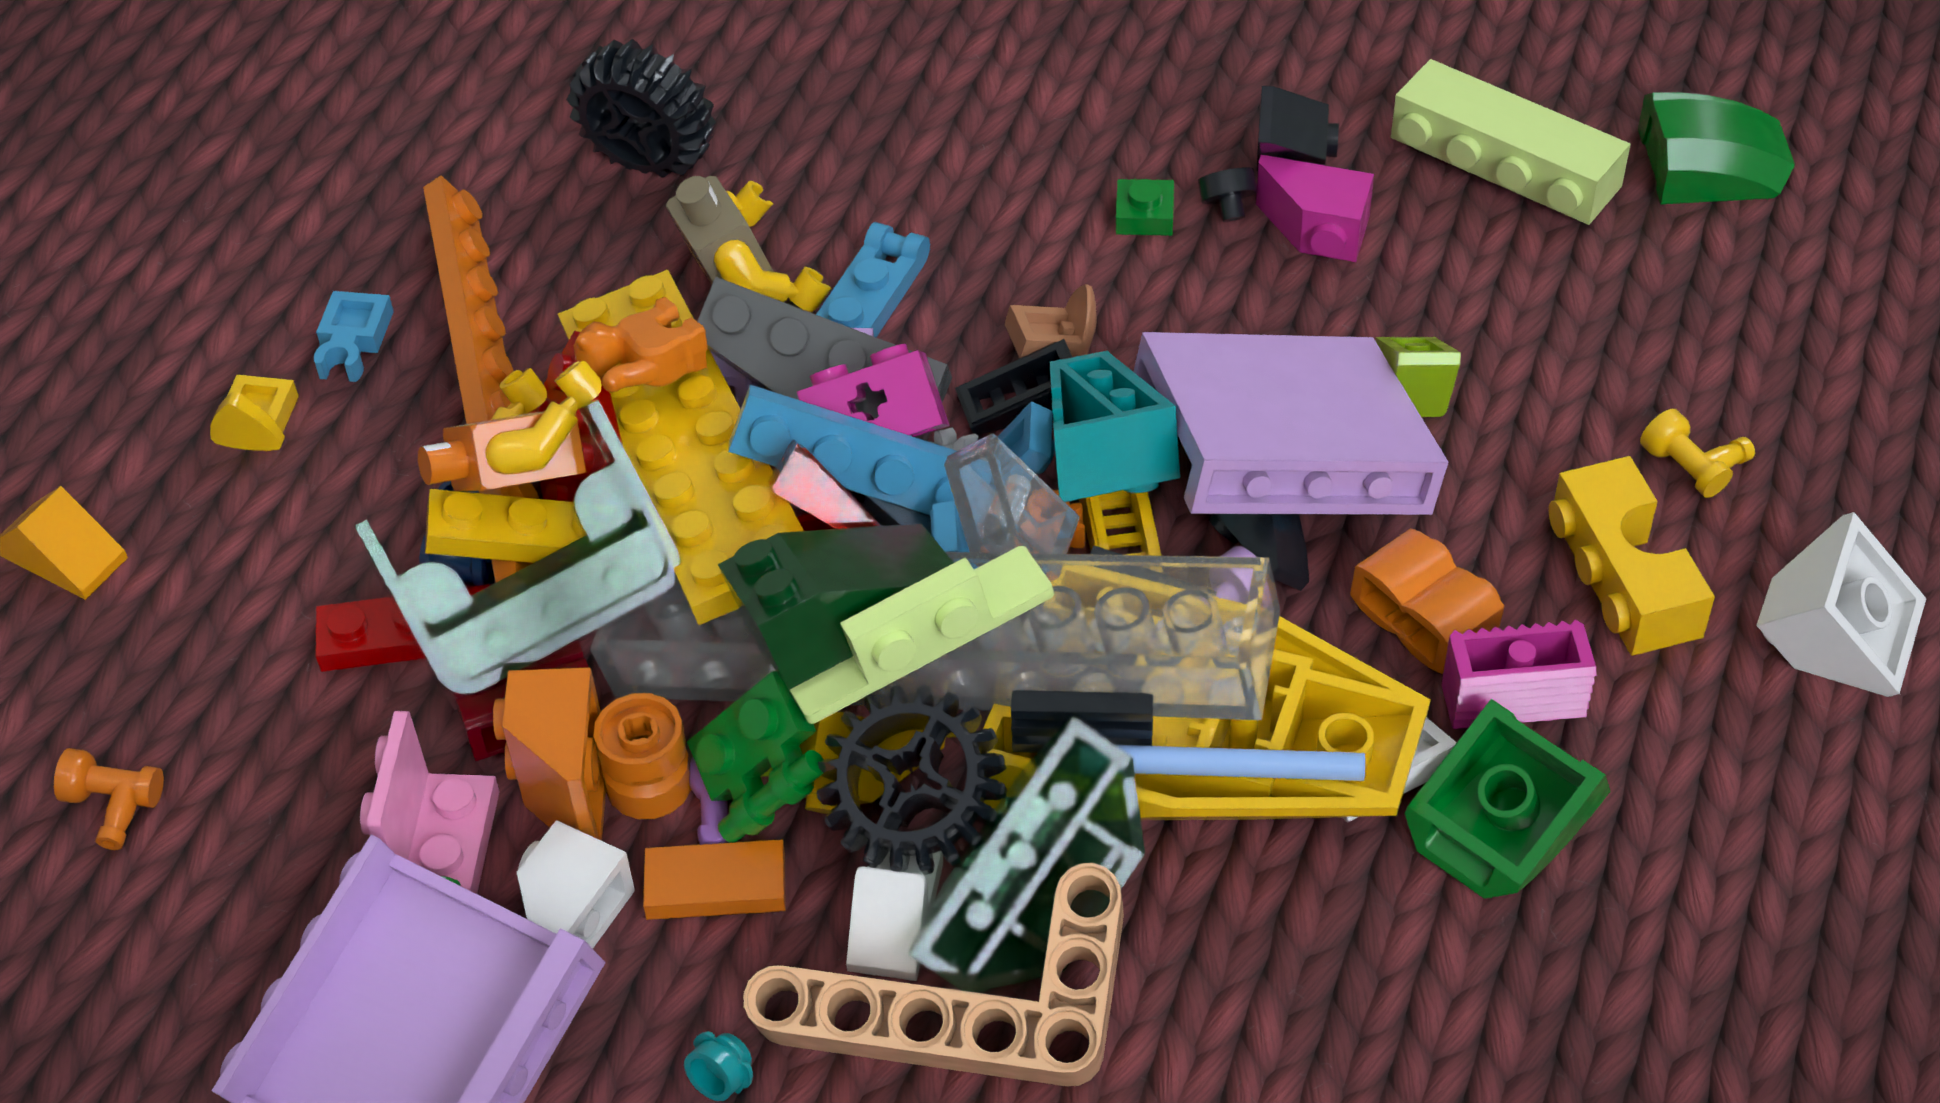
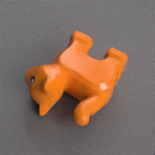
M662 297L656 300L654 307L650 310L629 315L623 318L616 326L592 322L579 333L574 344V354L577 362L586 361L598 377L602 378L601 382L604 389L611 393L642 384L661 387L675 382L685 374L707 368L706 351L708 348L706 330L703 325L692 317L684 320L682 326L672 328L671 323L679 319V312L674 303L666 297Z

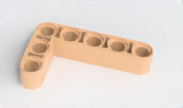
M1095 863L1078 864L1068 869L1060 878L1055 892L1039 1002L789 966H769L758 971L748 981L744 991V1008L749 1019L760 1033L769 1041L779 1045L1060 1086H1079L1090 1081L1097 1074L1104 1058L1124 918L1121 887L1112 872L1106 867ZM1086 890L1102 892L1110 900L1107 909L1102 914L1091 918L1077 915L1070 907L1073 899L1079 893ZM1075 960H1087L1095 964L1099 968L1100 973L1097 980L1091 986L1085 989L1074 990L1066 987L1060 981L1062 970L1067 964ZM780 991L798 993V1005L790 1017L782 1021H771L765 1018L766 1004L774 994ZM860 1000L870 1005L869 1018L861 1028L855 1031H842L835 1027V1017L838 1010L844 1004ZM921 1011L939 1013L943 1017V1024L940 1032L934 1038L924 1042H916L906 1036L907 1024L915 1014ZM993 1021H1004L1016 1028L1013 1042L1008 1048L1000 1052H988L982 1050L977 1045L979 1032L986 1024ZM1065 1031L1079 1032L1090 1043L1085 1055L1072 1063L1057 1061L1049 1054V1048L1053 1039Z

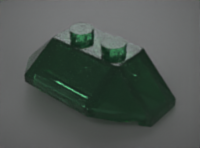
M1072 716L1023 768L1007 791L1006 798L1002 799L996 807L995 811L998 814L996 821L991 825L984 824L979 832L982 838L980 844L976 848L969 846L962 856L960 863L950 873L908 952L909 955L961 991L980 993L988 991L987 989L1043 977L1055 892L1060 878L1068 869L1078 864L1095 863L1106 867L1112 872L1122 889L1145 855L1140 809L1134 780L1133 757L1075 716ZM1086 890L1079 893L1073 899L1070 908L1079 916L1091 918L1102 914L1107 909L1110 900L1102 892ZM1067 964V966L1062 970V972H1064L1067 969L1069 964Z

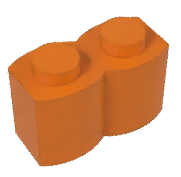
M1411 528L1355 566L1350 592L1352 599L1373 622L1383 629L1396 634L1402 644L1415 658L1428 668L1441 674L1444 673L1449 636L1453 631L1456 630L1464 634L1468 629L1477 633L1481 628L1489 632L1494 627L1499 628L1505 607L1500 600L1497 590L1490 582L1457 567L1444 544Z

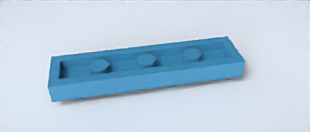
M749 385L729 440L728 452L930 515L933 504L955 500L966 527L972 529L976 525L996 476V467L993 462L753 385Z

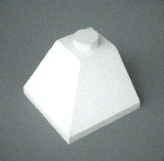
M1852 512L1841 516L1771 579L1756 626L1762 631L1767 641L1776 647L1794 669L1889 697L1900 694L1926 597L1859 517Z

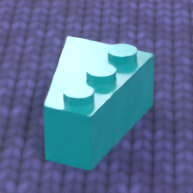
M1108 351L1050 362L1053 428L1060 503L1120 490L1131 493L1148 492L1156 489L1159 486V482L1180 478L1176 406Z

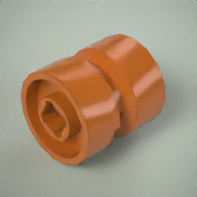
M632 693L615 699L603 708L595 721L593 737L598 759L602 766L601 772L605 789L611 805L623 815L635 819H656L671 814L685 802L691 792L689 785L690 760L686 750L683 723L677 708L666 698L651 693Z

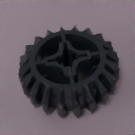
M631 39L625 45L613 40L607 46H599L595 51L589 53L581 63L569 84L571 88L566 100L573 107L570 118L582 125L579 136L591 139L594 143L593 152H603L610 158V165L617 162L625 166L626 169L638 170L644 174L656 172L661 178L671 172L684 175L688 169L693 168L698 159H701L709 148V142L713 137V128L716 124V120L711 116L714 104L703 97L706 86L694 83L690 79L692 69H681L674 63V54L667 58L659 55L654 44L646 49H642L637 41Z
M920 685L915 693L914 702L908 703L902 687L893 686L889 694L890 706L882 708L874 695H866L864 705L870 713L869 716L860 721L850 711L843 713L841 720L851 732L847 738L838 734L827 735L826 745L835 754L839 755V758L825 759L818 762L819 769L824 773L821 776L834 782L818 789L817 798L823 805L836 806L827 814L825 822L832 831L847 828L841 839V844L849 853L857 851L866 845L863 860L868 866L876 868L883 862L890 851V869L895 872H906L910 856H916V862L920 871L927 875L932 874L934 871L933 853L942 851L948 863L954 866L961 861L960 854L953 845L963 837L969 846L978 849L983 844V839L973 827V824L976 820L985 825L995 826L997 824L999 815L991 806L985 804L984 800L1006 798L1007 788L1005 784L989 777L1000 774L1007 769V765L1003 755L988 753L998 743V738L992 728L976 731L982 716L975 707L965 709L957 715L960 701L957 695L952 692H947L941 697L936 706L933 707V692L927 685ZM908 730H924L923 732L916 731L909 743L900 749L887 750L878 747L881 742L897 733ZM946 737L959 745L965 753L967 779L964 791L953 787L948 779L939 775L938 770L944 757L940 748ZM919 767L932 787L923 784L921 788L915 790L911 784V792L905 793V790L891 772L901 776L904 771L909 770L913 775V768ZM862 769L871 772L876 780L884 783L885 789L879 803L883 812L877 824L870 821L864 815L860 805L858 784ZM934 808L949 813L942 820L927 828L909 832L899 831L901 826L908 828L915 815L925 809Z

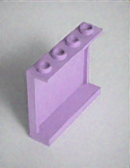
M1142 332L1133 372L1150 386L1155 387L1160 394L1176 406L1177 434L1192 464L1184 495V500L1191 514H1433L1448 466V460L1373 337Z
M370 835L362 850L354 854L345 864L340 875L339 886L322 914L317 915L307 925L301 938L300 949L284 975L274 981L267 989L261 1002V1012L243 1041L237 1043L226 1055L221 1066L220 1077L211 1091L230 1103H524L605 965V961L585 940L561 928L556 934L395 854L380 838Z

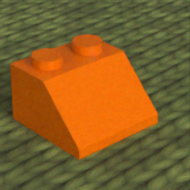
M591 668L508 671L505 698L496 699L493 709L495 737L497 740H506L505 770L508 780L518 781L524 806L549 828L557 820L602 841L606 789L601 772L602 766L598 759L593 737L594 724L601 710Z

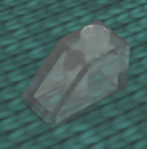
M994 433L947 456L944 467L970 553L984 565L1018 546H1025L1047 578L1060 573L1080 516Z

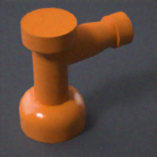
M67 748L61 754L56 766L54 794L58 801L69 803L83 802L92 792L111 795L106 808L104 825L99 828L95 842L106 849L120 850L127 836L125 831L134 816L137 805L154 808L158 804L163 790L164 776L162 769L157 767L144 766L138 772L97 766L95 758L88 751Z

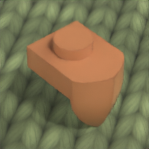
M1085 284L1077 288L1069 298L1065 308L1010 305L1004 325L1019 358L1025 357L1062 339H1065L1072 357L1087 355L1097 323L1096 301L1092 286Z

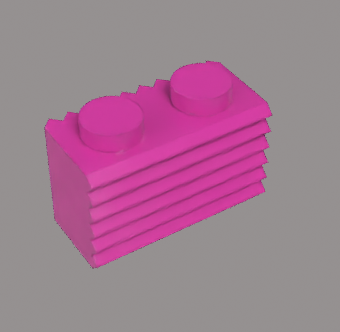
M1575 619L1571 625L1564 621H1561L1557 626L1548 622L1544 627L1535 623L1531 628L1521 624L1517 630L1509 625L1504 631L1497 627H1494L1490 632L1481 628L1477 633L1468 629L1464 634L1454 630L1449 636L1442 679V689L1452 728H1469L1491 699L1514 713L1517 720L1521 723L1587 717L1588 701H1591L1590 693H1593L1592 685L1595 684L1594 676H1597L1584 624Z

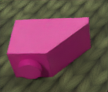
M1261 155L1258 164L1256 205L1299 252L1356 262L1370 217L1374 174Z

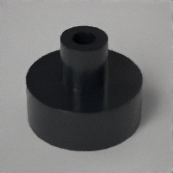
M1250 167L1218 171L1197 180L1202 204H1220L1223 222L1245 218L1242 199L1258 192L1254 169Z

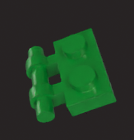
M771 671L687 741L711 801L734 800L730 805V813L718 822V830L721 836L730 843L738 842L746 834L752 836L759 834L772 824L775 812L785 804L794 805L804 799L814 789V781L824 774L818 766V762L824 760V758L814 750H808L803 754L799 746L817 730L814 724L807 722L790 691L776 671ZM772 768L773 770L769 773V782L764 785L760 776Z

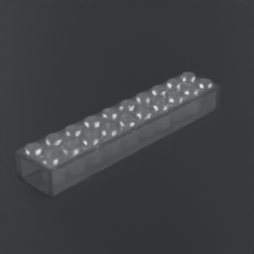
M627 546L590 648L615 697H623L632 693H651L666 699L735 702L771 671H776L747 627L739 609L698 626L663 547ZM946 552L954 563L966 557L973 569L1005 554ZM1030 553L1052 584L1054 596L1051 599L869 694L874 695L882 707H887L891 705L890 689L893 686H901L908 703H913L919 686L927 685L933 692V707L936 706L941 697L947 692H952L957 695L960 701V710L975 707L977 710L991 711L993 704L1011 707L1012 691L1150 693L1153 694V716L1262 720L1280 615V605L1270 559L1264 557ZM864 698L849 706H865Z

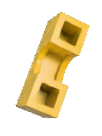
M1631 456L1559 473L1554 501L1550 502L1548 512L1554 533L1559 538H1565L1575 556V565L1581 581L1585 585L1591 584L1602 603V613L1607 627L1612 633H1619L1630 655L1634 656L1704 638L1715 596L1686 548L1664 554H1653L1634 547L1648 543L1658 501Z

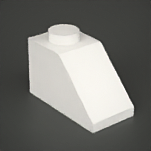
M557 820L541 841L533 842L526 849L517 871L527 919L556 934L561 928L585 940L592 949L635 891L625 851Z

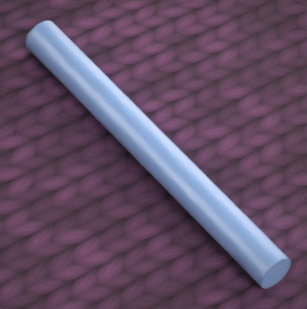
M1082 744L1081 772L1364 781L1365 753Z

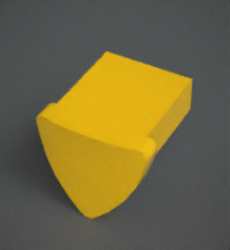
M236 375L227 397L219 405L211 422V440L218 445L236 449L256 451L279 450L285 439L284 429L299 397L294 380Z

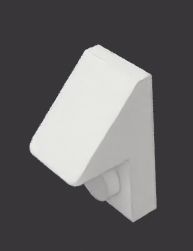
M890 851L883 862L876 868L870 866L857 868L854 879L849 930L847 971L917 981L943 867L942 851L932 854L935 864L932 874L924 875L920 871L916 862V856H910L906 872L892 871L889 863Z

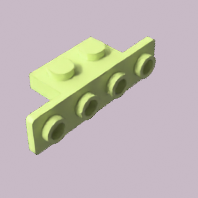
M1018 546L976 569H973L965 557L840 622L853 656L789 691L807 722L814 724L1046 602L1054 596L1052 584L1025 546Z

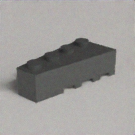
M715 277L697 321L706 330L707 348L712 354L759 387L799 400L797 391L812 386L809 377L812 374L846 364L848 372L852 373L873 366L870 359L871 354L896 346L890 342ZM927 357L943 403L953 377L947 364ZM867 387L865 389L866 400L856 405L859 412L872 414L874 419L879 417L877 407L887 402L885 394L873 392L870 387ZM930 433L915 438L928 441Z

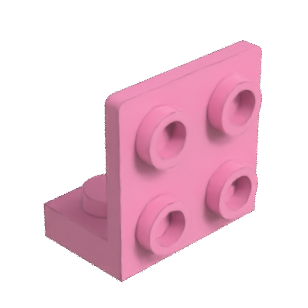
M394 711L388 736L381 735L376 745L375 768L378 777L374 792L365 793L360 811L361 830L364 835H373L380 838L395 854L439 876L458 880L461 887L477 894L500 792L496 777L428 773L410 712Z

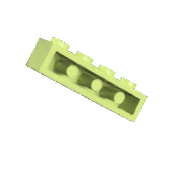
M1430 59L1395 96L1391 131L1392 139L1590 225L1622 187L1630 143Z

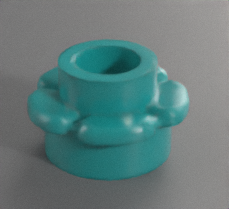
M705 1031L694 1039L693 1045L695 1049L686 1056L684 1068L688 1079L701 1094L714 1101H724L734 1092L739 1094L743 1088H748L753 1080L751 1054L739 1038L729 1033H722L715 1037V1034Z

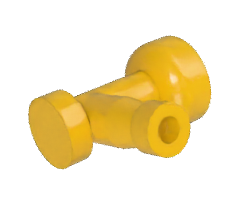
M1669 409L1659 414L1645 428L1640 438V444L1651 455L1660 458L1670 455L1696 480L1695 488L1705 498L1715 496L1727 486L1733 476L1731 467L1753 459L1755 455L1754 445L1747 437L1737 438L1729 442L1728 445L1719 446L1704 453L1688 438L1690 434L1689 421L1677 409Z

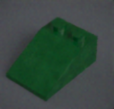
M922 524L777 533L767 539L755 540L745 544L738 549L733 557L719 563L718 566L747 627L787 689L790 690L853 656L840 622L944 569L954 562Z

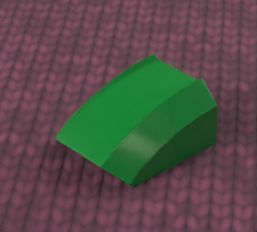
M1653 92L1644 95L1638 132L1642 144L1646 146L1657 182L1656 191L1660 205L1773 199L1781 194L1795 163L1782 126L1777 118L1743 103L1711 95L1683 92Z
M1491 699L1407 806L1405 817L1417 852L1479 896L1487 899L1518 893L1531 882L1569 843L1611 791L1604 773L1583 759L1581 762L1518 721L1514 713Z

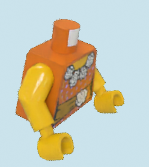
M586 361L575 362L555 380L567 398L560 404L551 401L544 412L529 413L544 403L547 398L546 388L531 368H528L524 373L520 370L513 371L499 385L511 402L507 408L499 407L491 420L444 428L443 443L421 446L419 448L418 466L423 481L427 485L451 481L454 491H482L586 473L576 412L595 399L601 392L602 384L600 378Z

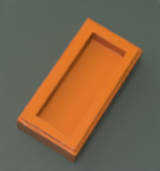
M783 840L645 848L643 907L646 920L786 911L785 850Z

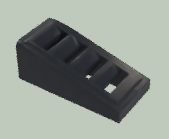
M1065 339L955 388L973 434L980 435L1005 429L1031 401L1053 411L1050 362L1072 357ZM1016 393L1015 397L1008 400L1004 397V394ZM992 398L994 406L983 410L980 400Z

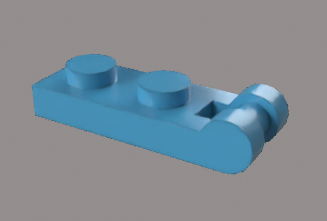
M873 222L866 233L864 245L816 315L850 328H873L874 337L877 338L925 265L930 250V239L916 233H909L905 237L895 234L893 227ZM889 255L898 259L895 263L885 261V258Z

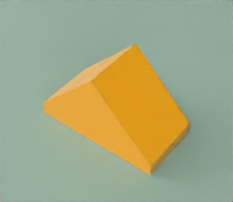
M62 486L33 503L0 534L1 557L84 600L128 559L125 550Z

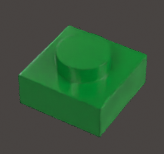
M1118 179L1116 235L1173 236L1174 180Z

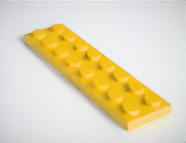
M669 270L653 276L640 277L628 286L598 298L583 300L575 307L558 313L568 340L574 331L581 332L594 321L609 326H616L623 318L629 315L650 310L654 307L656 300L662 297H666L674 303L679 312V319L671 323L672 328L682 326L684 320L692 317ZM709 349L706 351L707 368L685 374L669 385L653 387L642 384L623 388L617 392H610L628 465L627 470L698 626L739 609L719 569V563L733 557L738 549L749 542L767 539L777 533L804 531L770 465L728 452L729 440L741 409Z

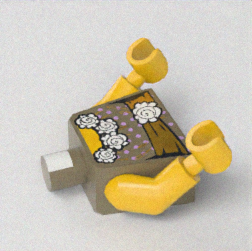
M692 176L680 183L676 195L670 198L665 206L689 251L711 285L715 277H718L781 302H785L789 298L795 305L808 312L815 311L821 305L831 290L830 286L821 283L823 276L812 268L804 267L794 283L790 282L787 274L773 271L749 226H754L773 205L771 201H765L759 197L763 191V187L760 184L748 181L735 196L732 192L724 189L716 176H708L706 178Z

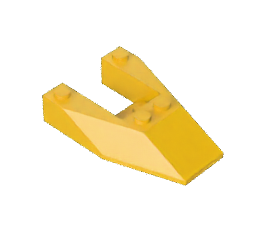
M1058 552L1048 576L1054 590V596L1038 605L1039 650L1148 678L1143 693L1153 694L1152 746L1365 753L1364 781L1081 772V754L1012 752L1011 706L994 702L983 729L992 728L994 730L998 743L988 753L1003 755L1007 769L989 778L1004 783L1007 788L1006 798L1000 800H984L985 804L998 810L1039 821L1259 820L1397 816L1431 699L1250 599Z

